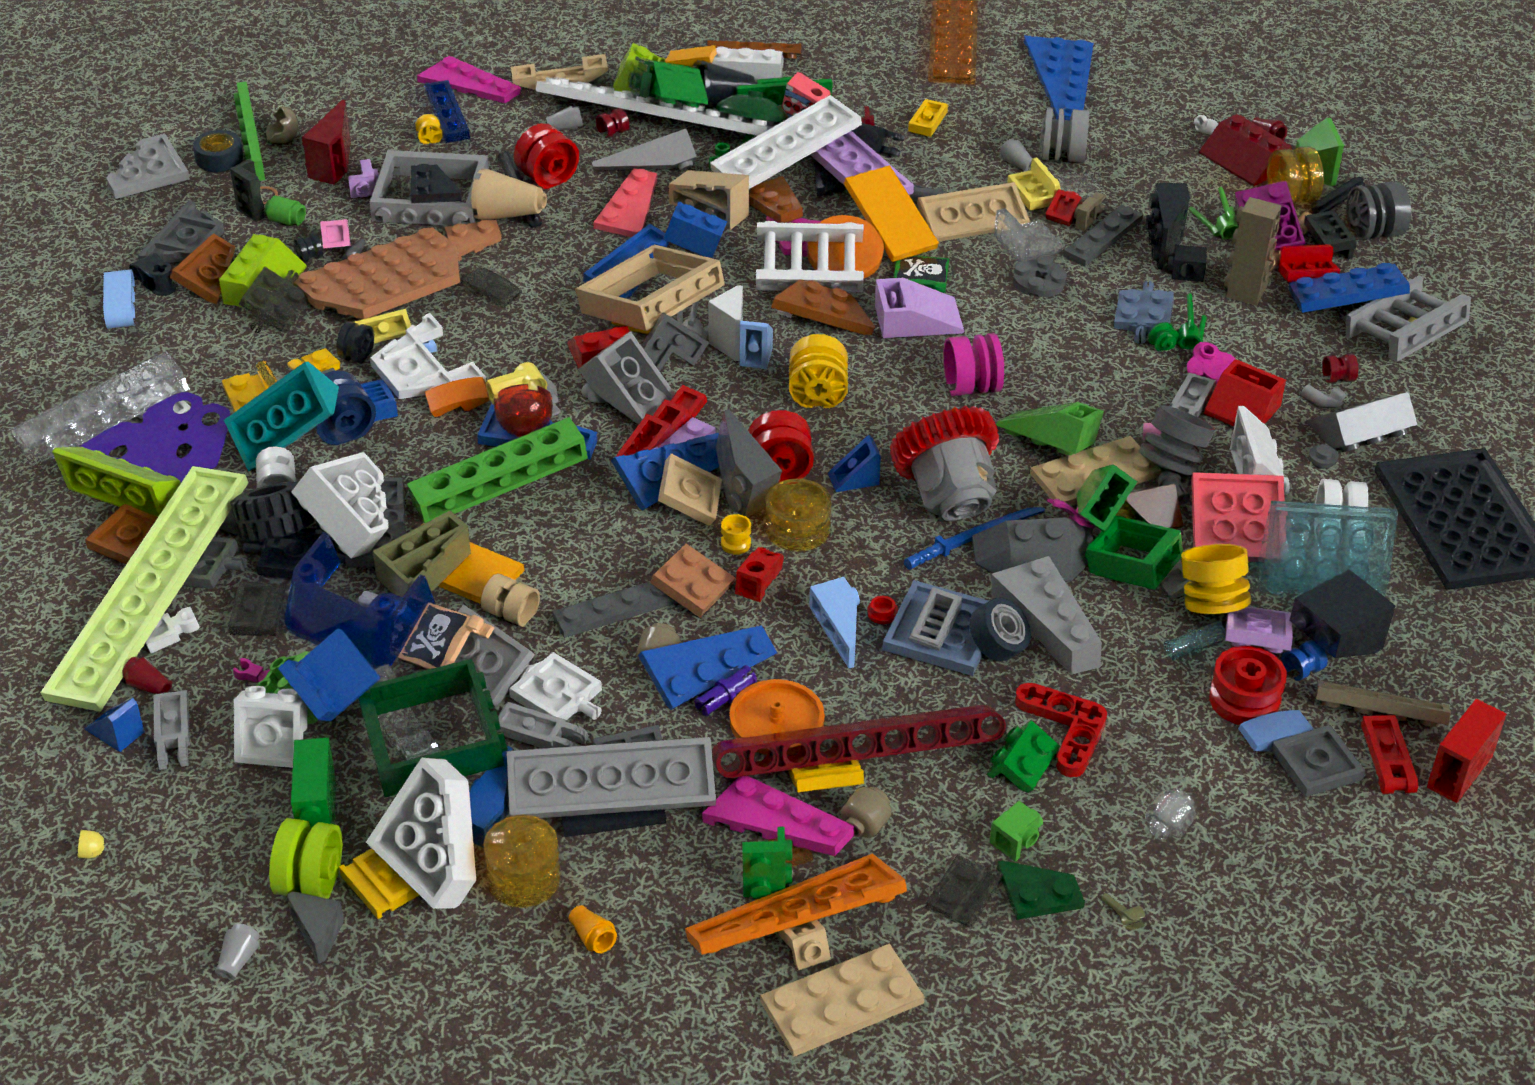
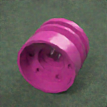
M995 333L986 334L985 338L981 334L974 336L972 346L966 336L949 337L945 340L943 351L945 379L947 384L956 383V389L950 391L951 396L972 394L975 383L980 393L988 392L989 388L991 392L1002 390L1004 383V357L1001 343Z

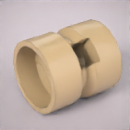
M497 573L489 579L484 587L481 597V608L485 612L497 617L503 616L505 620L524 627L537 612L540 593L538 589L523 583L517 584L516 580Z

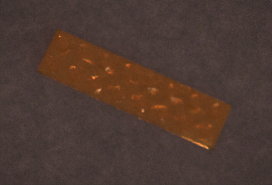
M932 0L928 82L975 85L978 0Z

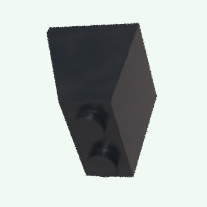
M1349 569L1295 597L1289 621L1334 658L1375 654L1384 648L1396 605Z

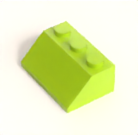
M253 234L219 279L223 304L274 313L292 288L291 279L300 276L305 270L306 264L278 238Z

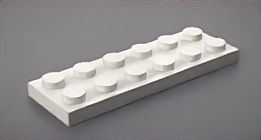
M829 95L710 162L711 171L749 175V189L859 127L862 125L861 116Z

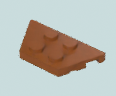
M800 279L776 295L771 305L773 309L863 335H872L875 329V325L852 294L840 288L832 289L822 286L816 281Z

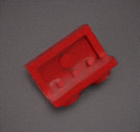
M1330 244L1282 246L1280 248L1278 271L1288 283L1296 282L1299 278L1310 277L1312 279L1323 277L1324 274L1331 272L1340 274V269L1332 262L1333 247Z

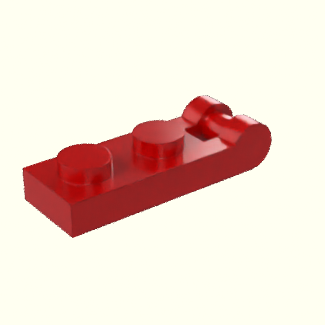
M1396 715L1363 716L1361 727L1379 778L1382 795L1394 794V791L1404 790L1405 794L1417 793V775ZM1393 773H1400L1401 777H1393Z

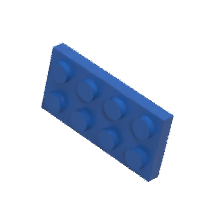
M1381 263L1374 268H1354L1350 272L1340 274L1331 272L1324 274L1323 277L1313 279L1310 277L1299 278L1296 282L1289 283V291L1300 311L1304 313L1410 294V284L1395 264Z

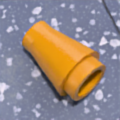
M583 905L575 907L570 912L569 922L575 927L587 950L601 954L613 947L617 939V933L612 922L589 911Z

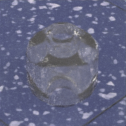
M1176 788L1160 791L1145 812L1146 821L1150 825L1148 827L1149 831L1161 840H1166L1167 837L1172 839L1182 838L1196 817L1193 799L1184 791Z

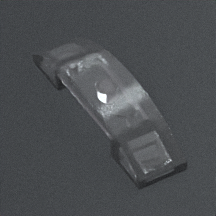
M389 664L374 669L380 676L378 682L397 678ZM410 707L377 715L380 726L402 761L441 752L429 731L423 730Z

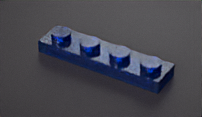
M449 80L426 83L425 92L434 115L440 122L445 142L470 139L469 128Z

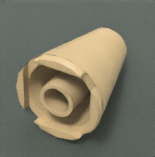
M490 169L479 170L478 173H481L480 179H474L471 205L472 209H477L478 215H474L477 220H494L539 214L546 207L547 196L543 193L541 187Z

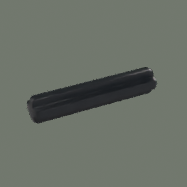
M1361 176L1354 177L1311 205L1313 214L1330 211L1347 200L1351 188L1360 185L1365 186L1363 178Z

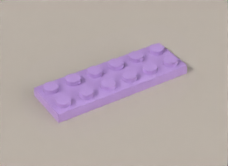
M852 131L810 154L843 184L847 177L890 165ZM891 166L908 195L913 194L914 185Z

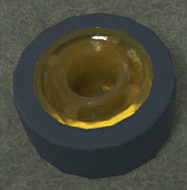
M212 130L205 132L193 142L196 164L205 171H227L240 164L243 160L241 139L236 133L231 131Z

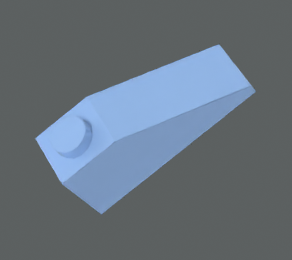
M845 577L810 586L809 607L849 669L854 667L856 617L857 605H859L860 599L857 590L854 587L851 588Z

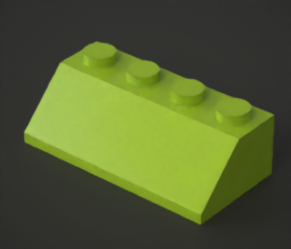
M55 447L52 451L68 489L118 507L127 504L159 517L181 484L180 480L174 476H166L154 472L148 467L136 466L124 459L107 456L98 450L93 451L84 447Z

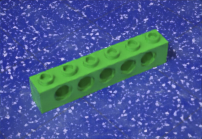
M568 417L407 483L411 501L424 523L448 511L456 514L588 459L585 440L571 418Z

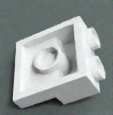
M249 686L234 699V762L293 768L294 740L303 739V732L307 729V705L294 689H282L278 691V694L266 693V688L262 686Z

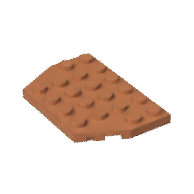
M433 227L422 228L418 233L410 236L398 237L391 243L376 245L369 251L361 254H352L345 260L327 263L323 268L315 271L303 272L300 276L291 279L292 287L316 309L324 310L327 306L336 308L338 314L366 319L460 283L457 245Z

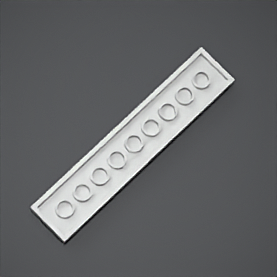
M546 77V81H537L536 85L537 92L757 136L776 126L773 121L754 118L750 120L748 117L733 114L727 115V113L718 111L715 108L704 111L705 106L702 105L699 108L686 106L685 104L681 106L682 103L677 100L676 104L661 102V100L659 102L658 99L649 96V98L636 97L630 91H614V88L595 87L586 82H569V79Z

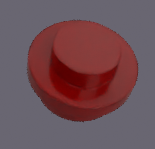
M888 596L873 598L867 607L868 618L878 624L892 623L898 612L895 601Z

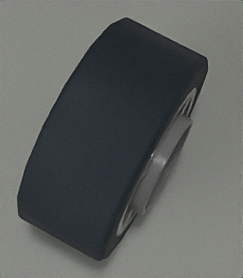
M1002 597L992 598L977 608L971 615L969 621L970 632L974 643L990 659L1006 661L1028 647L1031 639L1030 625L1022 610L1011 600Z

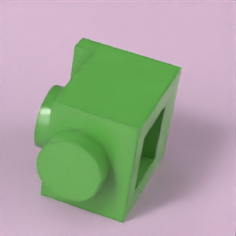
M1018 801L992 822L989 843L1016 862L1020 858L1021 849L1023 847L1028 849L1037 841L1039 837L1038 828L1043 825V819L1036 810L1030 809L1021 801Z

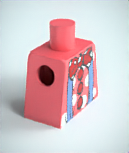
M797 72L787 83L782 109L790 118L831 95V93L807 76Z

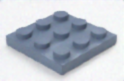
M913 580L883 640L882 650L973 676L983 653L974 643L969 621L972 613L988 602V600ZM932 587L962 597V608L939 651L909 641V637ZM935 607V608H934V609L939 610V611H942V612H944V613H948L947 610H944V609H941V608H938V607ZM933 615L930 616V618L944 622L945 620ZM928 623L925 625L938 631L941 629ZM921 632L920 634L935 640L937 638V636L925 632Z

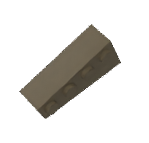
M1249 197L1245 206L1239 207L1236 216L1239 228H1236L1232 238L1235 251L1231 252L1228 260L1231 273L1228 272L1224 282V288H1227V298L1258 305L1272 279L1273 273L1270 270L1274 265L1275 257H1272L1277 243V239L1274 238L1279 228L1281 205Z

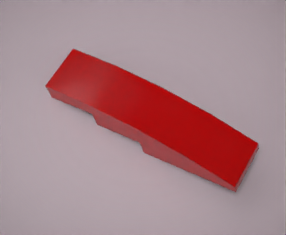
M682 385L671 401L664 399L653 416L650 414L645 415L615 457L627 456L639 451L652 450L655 447H659L687 421L697 416L707 403L706 395Z

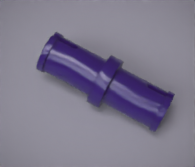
M745 665L727 679L721 678L715 682L714 688L695 699L696 708L700 709L704 706V709L700 712L707 717L726 702L732 703L739 692L757 682L755 673L753 672L747 676V673L752 669Z

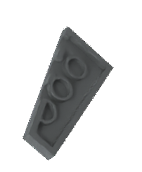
M384 477L381 491L385 492L387 508L383 514L384 518L388 520L389 528L369 553L352 559L346 554L345 562L347 567H375L373 551L406 534L405 484L403 478Z

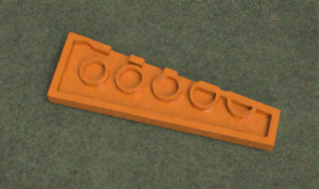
M872 853L685 928L687 940L701 955L715 953L723 948L869 903L890 902L896 895L907 892L906 882L901 875Z

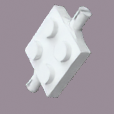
M554 652L534 665L528 664L521 673V679L509 688L510 697L523 706L565 720L577 712H583L591 717V719L596 720V716L599 717L602 711L600 707L590 702L593 697L602 691L601 681Z

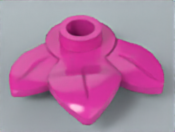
M1200 342L1193 349V357L1187 363V372L1216 380L1217 385L1222 372L1234 361L1235 357L1229 353L1219 351L1212 343Z
M1060 499L1047 500L1052 506L1058 507L1070 514L1069 519L1076 521L1079 525L1094 529L1095 526L1078 514V507L1075 510Z

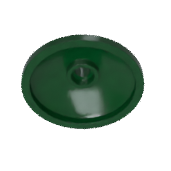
M749 90L748 95H732L716 104V110L748 118L773 122H783L789 118L777 103L763 98V92Z

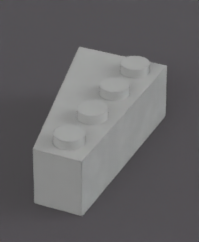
M1049 556L991 574L992 598L1002 597L1016 604L1028 620L1031 636L1034 639H1038L1046 647V650L1071 675L1101 667L1102 642Z

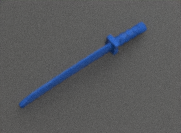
M1043 507L1026 508L981 524L946 540L939 535L935 537L934 545L904 559V565L908 570H911L925 563V561L939 556V554L945 557L950 554V550L972 541V535L1004 521L1024 520L1044 512L1045 509Z

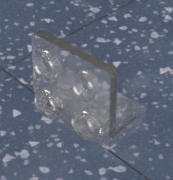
M1006 208L996 210L994 237L1018 263L1038 259L1040 256H1050L1064 252L1065 246L1040 220L1020 224L1016 217H1013Z

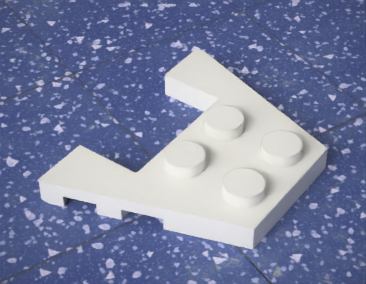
M430 313L423 316L422 322L417 326H410L406 330V335L398 341L396 339L392 340L370 357L371 367L385 381L398 399L423 396L425 391L465 378L483 377L486 382V376L474 362L447 372L423 345V343L443 335V327Z

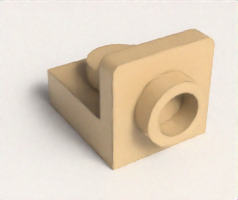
M818 920L778 931L779 936L792 949L794 963L798 970L830 960L826 930Z

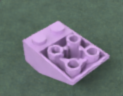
M905 278L876 279L875 309L883 338L964 333L955 297Z

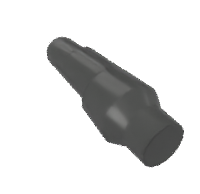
M359 239L354 245L345 249L342 260L347 259L352 254H360L364 249L365 240Z

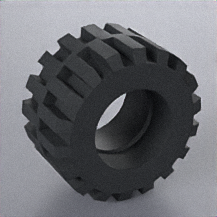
M283 482L259 487L244 492L233 499L231 507L239 538L247 541L269 540L296 533L312 524L315 518L300 505L299 500L291 493L298 482Z

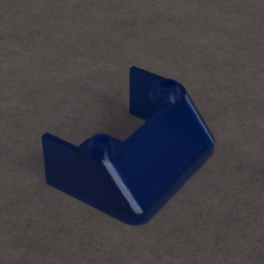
M323 532L294 568L284 617L285 625L291 634L317 646L336 629H342L375 671L384 670L390 667L399 656L428 602L436 605L426 576L420 574L403 597L392 593H383L375 597L366 608L322 588L340 565V560L329 535Z

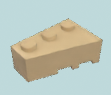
M687 170L669 183V203L677 206L678 202H682L710 215H715L727 221L725 228L731 230L749 216V175Z

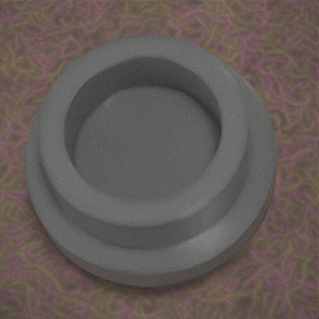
M1326 444L1316 445L1309 451L1310 461L1319 468H1330L1337 463L1339 458L1338 452Z

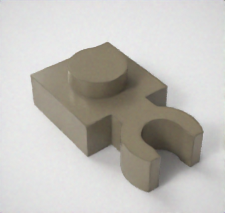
M1095 192L1092 197L1089 196L1082 204L1077 206L1074 213V218L1076 219L1075 228L1085 231L1096 219L1097 214L1103 212L1105 206L1101 204L1106 198L1105 194Z

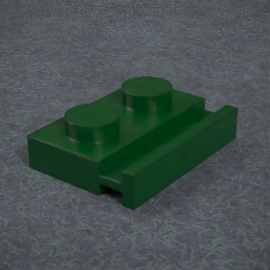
M636 56L635 60L638 61V68L634 67L633 73L630 72L628 87H631L630 92L635 95L649 98L652 73L649 72L650 65L654 66V62L647 58Z

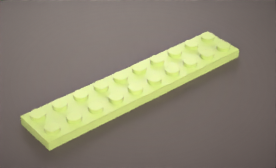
M192 466L40 692L45 701L101 712L122 680L124 666L131 658L138 655L232 509L231 501L242 494L248 485L245 474Z

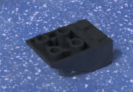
M1155 183L1154 193L1149 195V209L1152 210L1151 215L1146 216V230H1149L1148 241L1149 245H1152L1151 259L1157 262L1158 269H1163L1167 263L1168 254L1172 255L1175 244L1180 245L1184 238L1190 201L1187 183Z

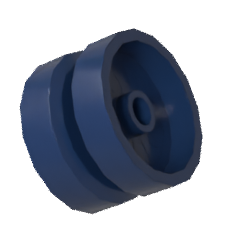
M346 371L325 373L326 377L339 386L334 414L314 427L315 431L324 442L331 445H340L363 437L373 426L376 417L375 404L354 375Z

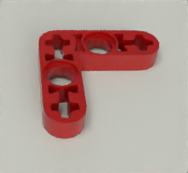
M1036 683L1020 685L1016 690L1015 697L1016 706L1020 710L1070 726L1059 749L1056 767L1066 777L1082 775L1105 728L1107 719L1106 708L1099 703ZM1029 695L1035 696L1031 700L1025 699L1028 698ZM1044 699H1047V705H1046V706H1045V705H1042V704H1044ZM1055 705H1064L1069 710L1066 712H1058L1054 710L1052 707ZM1075 709L1080 710L1078 715H1075ZM1091 715L1097 716L1093 720L1088 719ZM1081 736L1089 739L1090 743L1079 744L1073 739ZM1074 752L1077 754V761L1073 765L1068 764L1067 762L1070 761Z

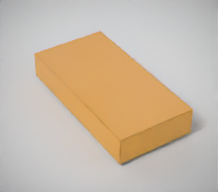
M716 46L672 50L664 62L695 67L693 64L697 60L712 63L717 54Z

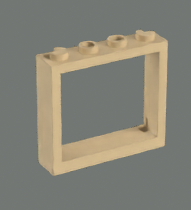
M652 245L575 289L581 313L647 331L655 325L662 312L671 317L721 288L725 283L720 260ZM652 252L654 256L653 259L649 257V254ZM659 273L677 278L637 302L618 297Z

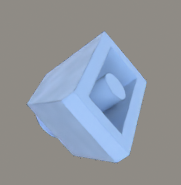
M740 321V366L767 369L773 349L772 327L767 323Z

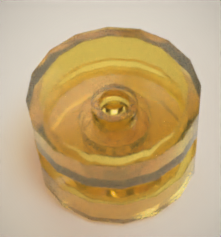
M1305 146L1294 150L1281 149L1272 152L1267 167L1268 185L1287 181L1293 204L1298 201L1303 204L1319 200L1324 185L1322 162L1316 149L1311 146Z
M789 479L781 481L770 488L766 495L765 534L770 542L781 549L789 551H808L818 548L826 542L831 528V495L825 487L807 479Z

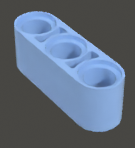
M132 269L104 272L103 311L107 329L135 326L133 320L135 318V307L133 304L135 302L133 288L135 282Z

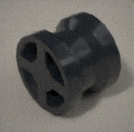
M316 232L310 233L305 238L300 236L294 238L297 256L304 263L313 257L317 259L323 257L322 244Z

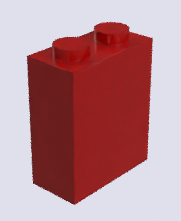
M1476 698L1440 743L1427 788L1458 803L1493 757L1507 713Z

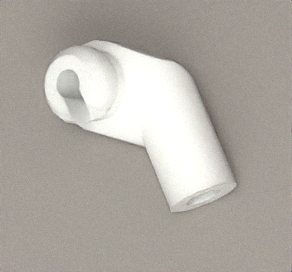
M1199 115L1194 119L1195 129L1209 135L1212 134L1218 125L1215 120L1207 119L1205 115Z

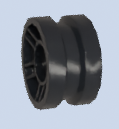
M351 321L345 322L337 338L336 349L339 358L344 360L352 358L354 362L363 364L373 349V328L364 324L359 326L358 323Z

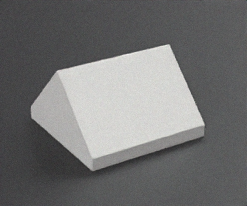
M739 285L708 301L709 344L734 361H740V321L743 320V286Z

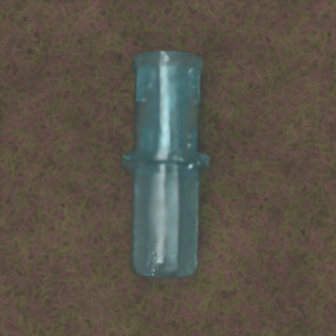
M1218 621L1196 630L1190 628L1186 634L1165 641L1163 645L1164 650L1172 660L1195 650L1199 653L1203 650V647L1224 639L1226 630L1222 623Z

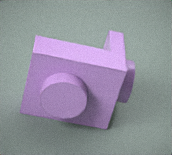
M370 159L360 160L361 175L348 177L351 198L372 196L379 175L377 168L372 169Z

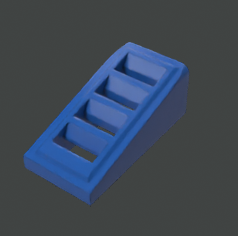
M381 379L361 384L375 404L376 417L374 421L398 416L396 401L385 381Z

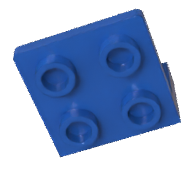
M336 629L299 662L287 660L278 668L317 719L323 721H332L380 680V676L342 629Z

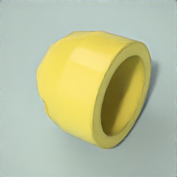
M81 830L78 858L89 859L99 856L104 850L103 837L98 832Z

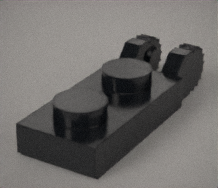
M864 123L852 130L855 135L876 153L881 154L882 152L900 156V150L894 147H886L884 144L886 138L898 142L904 141V135Z

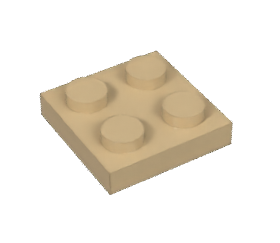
M670 454L665 460L658 501L706 525H711L716 520L722 479Z

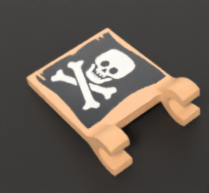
M428 602L398 658L428 670L456 663L455 660L471 632L489 639L494 627L484 623V619L479 616H469Z

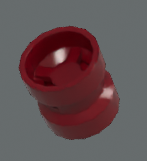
M622 108L612 110L610 114L603 113L596 117V126L600 133L607 131L605 138L614 136L616 132L623 133L628 131L629 120L625 111Z
M1344 354L1340 358H1337L1335 355L1323 358L1322 374L1323 376L1330 375V379L1326 380L1327 383H1336L1341 379L1345 382L1357 380L1359 369L1358 361L1354 354Z

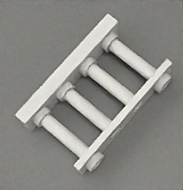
M757 222V240L765 241L764 269H756V290L784 291L801 279L804 281H816L822 286L832 289L840 288L846 292H863V271L855 270V242H863L864 224L853 222L844 224ZM775 241H791L790 270L775 269ZM802 241H818L817 270H802ZM829 242H844L843 271L828 270Z

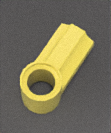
M530 362L520 364L513 373L492 378L485 382L489 399L493 405L524 395L527 398L536 399L541 397L547 390L546 380L538 368Z

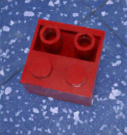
M1234 359L1222 372L1204 414L1234 426L1238 406H1245L1261 422L1266 424L1281 407L1286 379Z

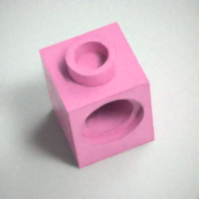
M347 219L320 222L323 248L351 246Z

